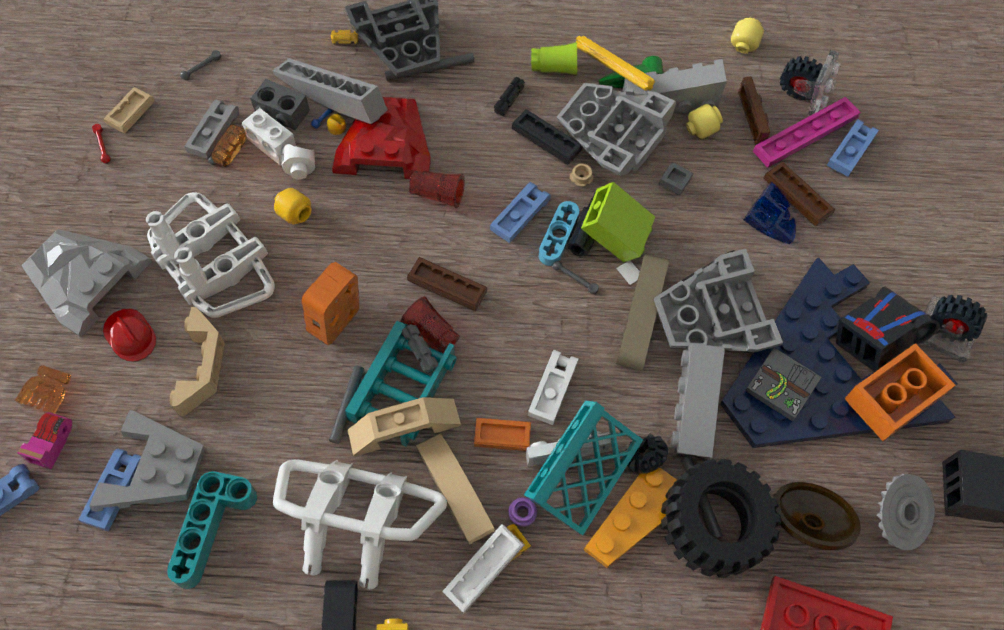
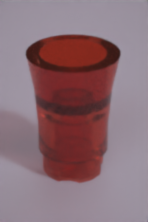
M415 170L410 177L409 192L421 198L431 199L458 208L464 193L465 178L463 174H444Z
M425 296L416 300L406 310L400 321L406 324V326L410 324L415 325L420 332L419 337L422 336L433 349H437L441 353L445 352L449 343L455 345L460 338L453 330L454 328L437 312Z

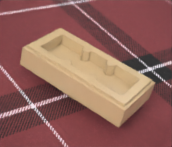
M133 87L104 118V121L107 125L125 134L155 100L153 96Z

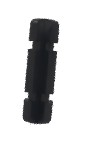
M515 77L511 81V85L501 95V100H498L494 105V112L501 116L506 114L509 110L508 108L511 107L524 88L525 81L523 79Z

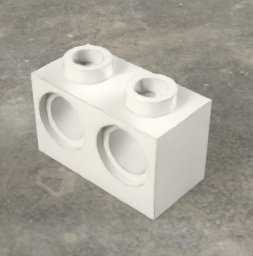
M260 108L242 122L247 139L280 166L282 165V148L287 144L296 146L293 133Z

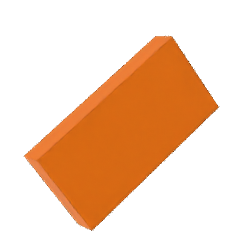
M476 418L474 447L526 451L530 445L531 422Z

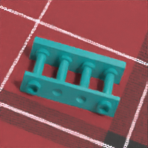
M396 321L345 410L348 421L357 423L368 413L379 410L372 407L371 401L375 394L379 395L381 393L401 403L419 399L385 384L384 378L388 372L395 371L426 385L420 398H433L447 370L451 371L456 363L457 356H455L454 345L449 343L444 354L429 348L432 352L431 357L436 359L438 366L432 376L397 361L396 357L400 350H412L408 345L409 340L406 341L402 334V330L407 327L406 324ZM420 430L401 435V444L407 447L410 440L416 439Z

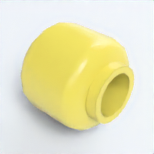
M745 18L738 21L731 36V43L738 52L745 54L757 50L764 34L761 23L754 18Z
M704 104L689 112V122L686 123V128L691 136L696 135L699 139H705L720 130L723 118L716 106L712 107L709 104Z

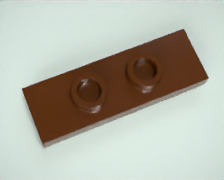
M752 76L743 78L738 94L754 143L757 145L768 139L770 129L768 126V115L764 113L762 108L761 95H758Z
M783 161L768 171L763 178L815 227L830 217L835 211L825 199Z
M421 257L417 259L407 275V281L475 312L487 293L486 286Z

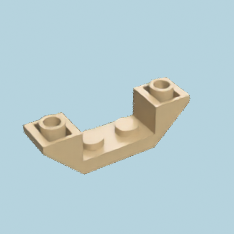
M191 307L190 315L186 317L184 327L193 342L202 343L201 354L203 360L202 366L197 368V381L177 380L175 390L171 391L170 405L179 416H186L216 393L225 346L219 332L197 307Z
M422 397L370 412L350 427L348 434L353 456L356 457L380 450V441L432 427L434 433L459 427L461 422L454 399Z

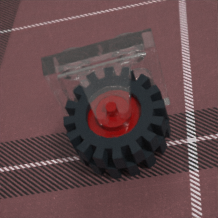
M830 50L824 65L821 63L816 64L817 60L814 58L812 61H809V57L805 56L804 60H802V57L798 56L796 60L792 58L790 62L788 61L780 77V85H783L782 90H788L786 94L789 96L793 94L795 99L799 96L801 100H805L806 97L808 100H811L808 113L810 116L827 106L830 97L827 93L833 92L837 81L833 79V76L837 77L841 63L837 62L840 52Z
M934 295L930 299L925 313L939 322V328L930 339L921 344L964 363L969 358L975 340L981 335L987 319L986 309L980 307L978 302L972 303L971 298L967 297V300L962 299L963 296L957 295V298H954L953 295H948L947 298L945 296L940 298Z

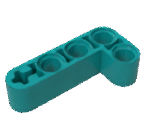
M214 471L207 472L200 477L167 569L169 579L183 589L194 588L202 579L225 508L247 510L255 505L258 495L246 478ZM220 483L217 491L208 493L213 484ZM248 489L247 494L243 498L236 499V494L240 490ZM211 510L206 520L199 521V517L204 511ZM201 538L199 546L189 550L190 543L194 539ZM188 569L190 570L188 574H183L182 576H180L181 572H187Z

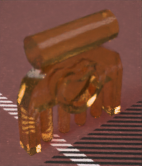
M41 365L37 370L39 376L31 377L24 384L15 401L19 404L27 405L33 394H35L30 402V407H34L38 399H40L36 406V409L39 410L48 399L43 411L55 414L64 399L66 391L61 383L68 384L71 375Z

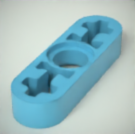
M562 202L555 212L539 248V259L544 265L553 266L555 261H560L579 218V207L574 202ZM567 211L572 212V214L568 216L566 223L563 221L564 214H566ZM555 229H562L566 232V235L558 238L552 232ZM552 244L555 245L554 253L551 256H547L546 253L550 251Z

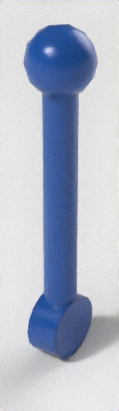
M329 108L318 119L312 120V127L319 128L321 122L333 110Z

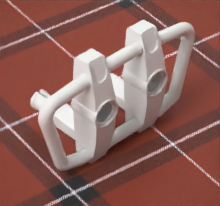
M192 192L184 195L164 215L158 211H153L147 215L146 222L150 226L147 237L152 249L151 254L162 270L166 269L176 281L181 295L188 304H193L211 318H218L268 299L275 290V283L262 262V259L268 254L265 246L257 237H253L250 240L245 237L236 226L240 218L230 204L227 203L217 208L203 194ZM193 202H197L208 212L203 217L190 222L176 234H174L169 225ZM229 232L239 246L225 254L219 255L214 261L201 268L199 262L194 257L210 250L215 243ZM253 268L264 284V288L261 291L215 308L204 301V299L236 285Z
M289 460L284 462L279 468L273 506L280 512L302 519L301 530H305L303 572L307 575L311 565V575H317L322 571V555L326 544L328 526L361 533L360 544H363L359 584L365 588L366 579H369L367 589H373L378 585L379 567L383 558L385 539L413 541L419 538L446 509V498L440 492L406 482L407 476L394 475L392 472L385 476L355 469L352 463H341L338 460L331 464ZM292 471L318 474L306 507H301L285 500L289 476ZM350 479L376 485L364 521L333 514L337 507L341 505L342 497ZM404 493L435 503L410 529L390 527L397 518Z

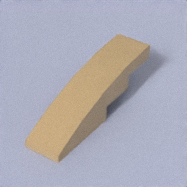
M440 433L416 445L421 458L430 471L433 481L440 493L446 498L447 507L469 545L494 532L493 524L442 434Z

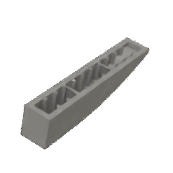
M290 58L273 70L275 76L308 98L336 112L369 124L377 121L388 110L376 85Z

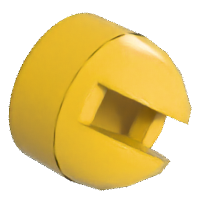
M332 114L327 119L328 131L333 135L344 133L346 130L345 119L339 114Z

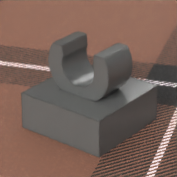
M672 162L661 177L659 185L671 190L676 195H681L691 181L693 173Z

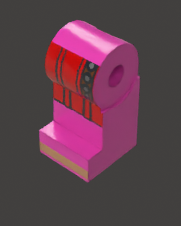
M45 413L40 418L37 429L28 444L23 443L17 453L28 463L51 470L71 432L72 420L54 413Z

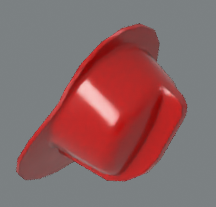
M131 308L118 310L111 314L104 323L103 333L105 339L114 352L123 360H142L150 355L156 346V336L153 329L137 310Z

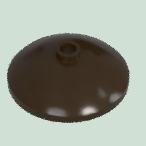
M793 482L779 488L774 496L779 505L775 512L781 515L780 525L790 536L807 546L820 550H841L854 544L860 534V520L853 507L837 493L825 487L807 482Z

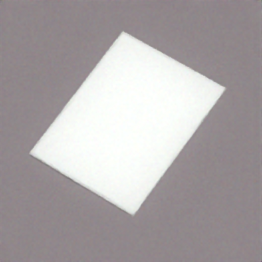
M631 260L616 268L630 285L638 280L640 271Z

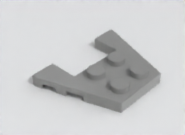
M129 410L121 429L122 436L147 440V444L130 486L99 482L89 505L91 510L97 512L103 511V508L118 506L120 509L128 508L131 504L148 502L151 505L188 500L205 451L204 446L135 411Z

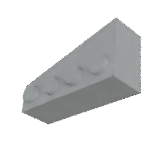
M723 59L714 60L713 65L703 66L702 63L692 64L693 68L680 71L676 67L670 68L663 74H658L656 71L645 73L655 81L653 89L650 91L675 100L676 107L673 113L691 112L704 104L718 108L727 82ZM625 78L623 92H626V88L634 89V92L637 94L647 95L649 90L645 91Z
M691 343L682 352V373L678 382L679 404H676L674 420H677V429L673 431L671 438V447L675 448L674 455L703 460L712 458L725 348Z

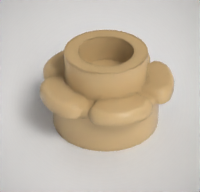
M586 164L576 165L572 169V173H570V180L579 187L591 184L594 178L591 168Z

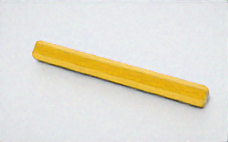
M578 36L576 38L577 48L641 89L645 91L653 89L655 81L647 74L587 37Z

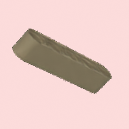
M644 253L617 358V365L640 371L643 370L657 314L654 298L662 293L669 259Z

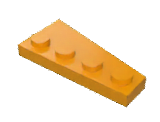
M660 467L650 473H640L585 546L584 551L606 568L612 565L661 524V520L666 516V514L661 512L662 503L667 500L665 495L677 479Z

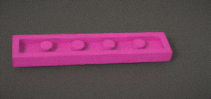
M844 97L755 145L753 152L768 168L854 121L861 112Z

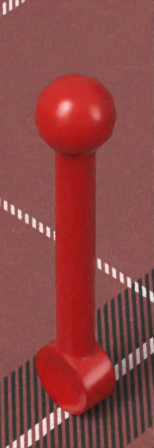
M94 124L92 130L97 135L102 154L101 162L109 163L111 158L106 153L101 135L103 129L100 124Z

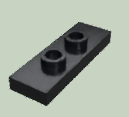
M527 109L512 123L514 131L567 165L582 151L583 146L579 142Z

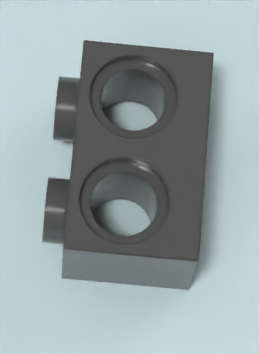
M268 79L263 81L251 97L254 112L260 108L282 126L293 130L297 129L310 111L306 95Z

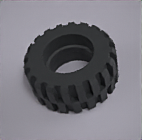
M710 459L705 460L702 464H696L674 482V485L669 488L665 495L667 500L662 503L661 512L666 514V516L661 520L662 529H667L669 533L665 536L667 544L675 546L677 549L674 552L675 556L679 560L684 557L688 561L686 563L687 567L693 571L701 568L702 575L711 577L716 574L718 578H723L732 574H740L762 562L763 558L768 556L774 549L773 543L778 541L780 532L775 529V527L781 524V515L775 512V509L779 507L776 498H771L769 492L772 490L767 483L763 485L760 482L759 478L761 476L755 471L751 473L746 471L747 466L738 462L732 465V461L729 459H721L718 462ZM702 495H718L730 502L736 509L741 522V533L737 542H722L706 531L698 513V503Z

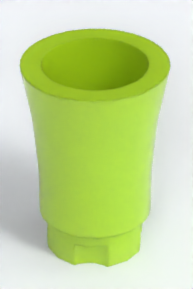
M577 42L560 46L540 47V49L532 48V71L541 70V73L554 72L577 75Z

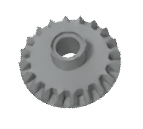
M913 474L894 476L892 482L886 483L887 490L881 492L883 499L878 503L880 512L877 516L881 518L878 527L883 530L882 537L888 539L889 545L901 550H913L927 539L932 529L935 515L933 495L927 483L919 476Z

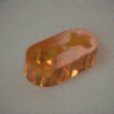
M233 124L227 129L213 150V162L226 167L230 165L246 141L247 136L244 128Z

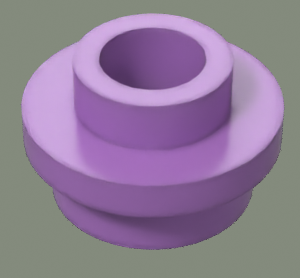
M528 498L515 499L509 506V518L517 526H529L536 519V505ZM519 509H525L528 515L520 517L517 512Z

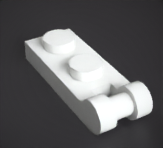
M553 350L528 410L529 417L551 425L554 424L577 367L578 358L573 356L568 358L562 356L561 352ZM559 365L566 368V370L562 371L556 369V367Z

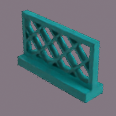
M585 400L524 494L525 497L537 503L582 536L643 441L642 438L604 410L605 408L599 403ZM602 417L608 422L610 434L597 436L596 425ZM626 435L633 440L626 451L619 452L618 436ZM611 438L613 453L601 456L598 441ZM592 442L595 457L582 460V446L585 443ZM614 458V471L612 474L604 476L601 461ZM595 462L598 477L585 480L583 464ZM577 466L579 481L566 484V471L570 467ZM599 482L600 493L597 498L588 500L586 485ZM580 486L582 501L570 504L567 489ZM562 490L563 506L553 508L546 503L553 492ZM583 506L585 517L577 525L572 521L571 509Z

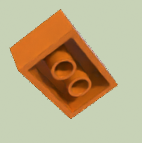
M915 343L856 385L845 397V400L882 441H885L944 397L956 385Z

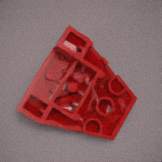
M383 97L388 110L372 124L355 119L335 152L332 168L334 174L357 175L358 165L363 164L403 167L404 179H429L431 157L415 99Z

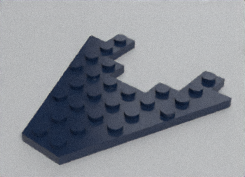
M817 258L775 320L783 344L773 348H776L822 377L794 421L786 418L745 391L773 348L753 353L721 401L720 405L752 448L874 432L845 400V397L856 385L873 373L861 379L829 340L837 335L839 319L841 318L833 307L864 290L870 284L854 264L834 275L823 261ZM940 363L937 364V366L947 375V377L955 385H958V383L946 371V369ZM940 399L901 429L948 423L955 416Z

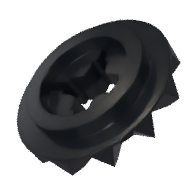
M651 433L646 438L639 435L643 441L627 465L633 472L644 474L655 471L664 464L668 457L666 442L660 436L654 437ZM649 448L650 452H646L645 455L642 457L640 453H644L646 449Z

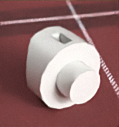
M290 144L282 148V169L285 173L291 175L293 179H304L315 170L314 150Z

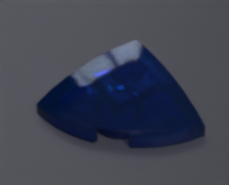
M771 182L755 201L743 220L759 232L787 244H791L794 241L796 221L794 217L789 220L790 212L788 207H790V204L778 187Z

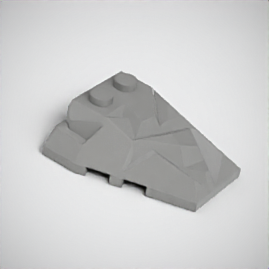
M584 83L558 114L557 119L600 166L622 176L630 171H638L663 139L667 131L666 124L673 115L676 101L653 91H648L647 95L635 93L634 89L626 88V92L614 91L612 86Z
M57 229L21 266L61 325L82 337L99 319L92 308L124 274L136 280L150 265L152 260L131 246Z
M746 249L720 255L704 269H698L694 272L693 276L684 282L681 280L654 298L670 348L687 349L691 343L722 347L727 351L758 352L783 344L774 319L766 320L751 282L755 270Z

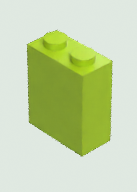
M612 182L596 190L581 229L622 262L637 259L643 254L645 243L652 231L655 216L615 182Z

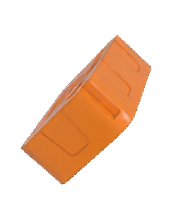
M337 262L331 263L306 290L301 301L306 331L326 345H331L359 311L358 276Z

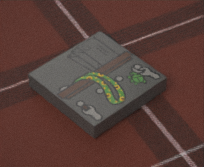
M773 348L745 391L786 418L794 421L822 377L776 348Z

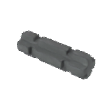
M412 324L408 325L402 330L405 340H409L408 345L417 361H421L420 366L423 371L433 372L438 366L436 359L431 357L432 352L423 337H419L420 332L418 328Z

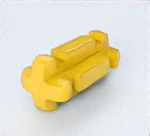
M332 30L331 41L333 44H336V42H339V44H351V42L357 44L359 35L355 31L351 32V30H338V32Z

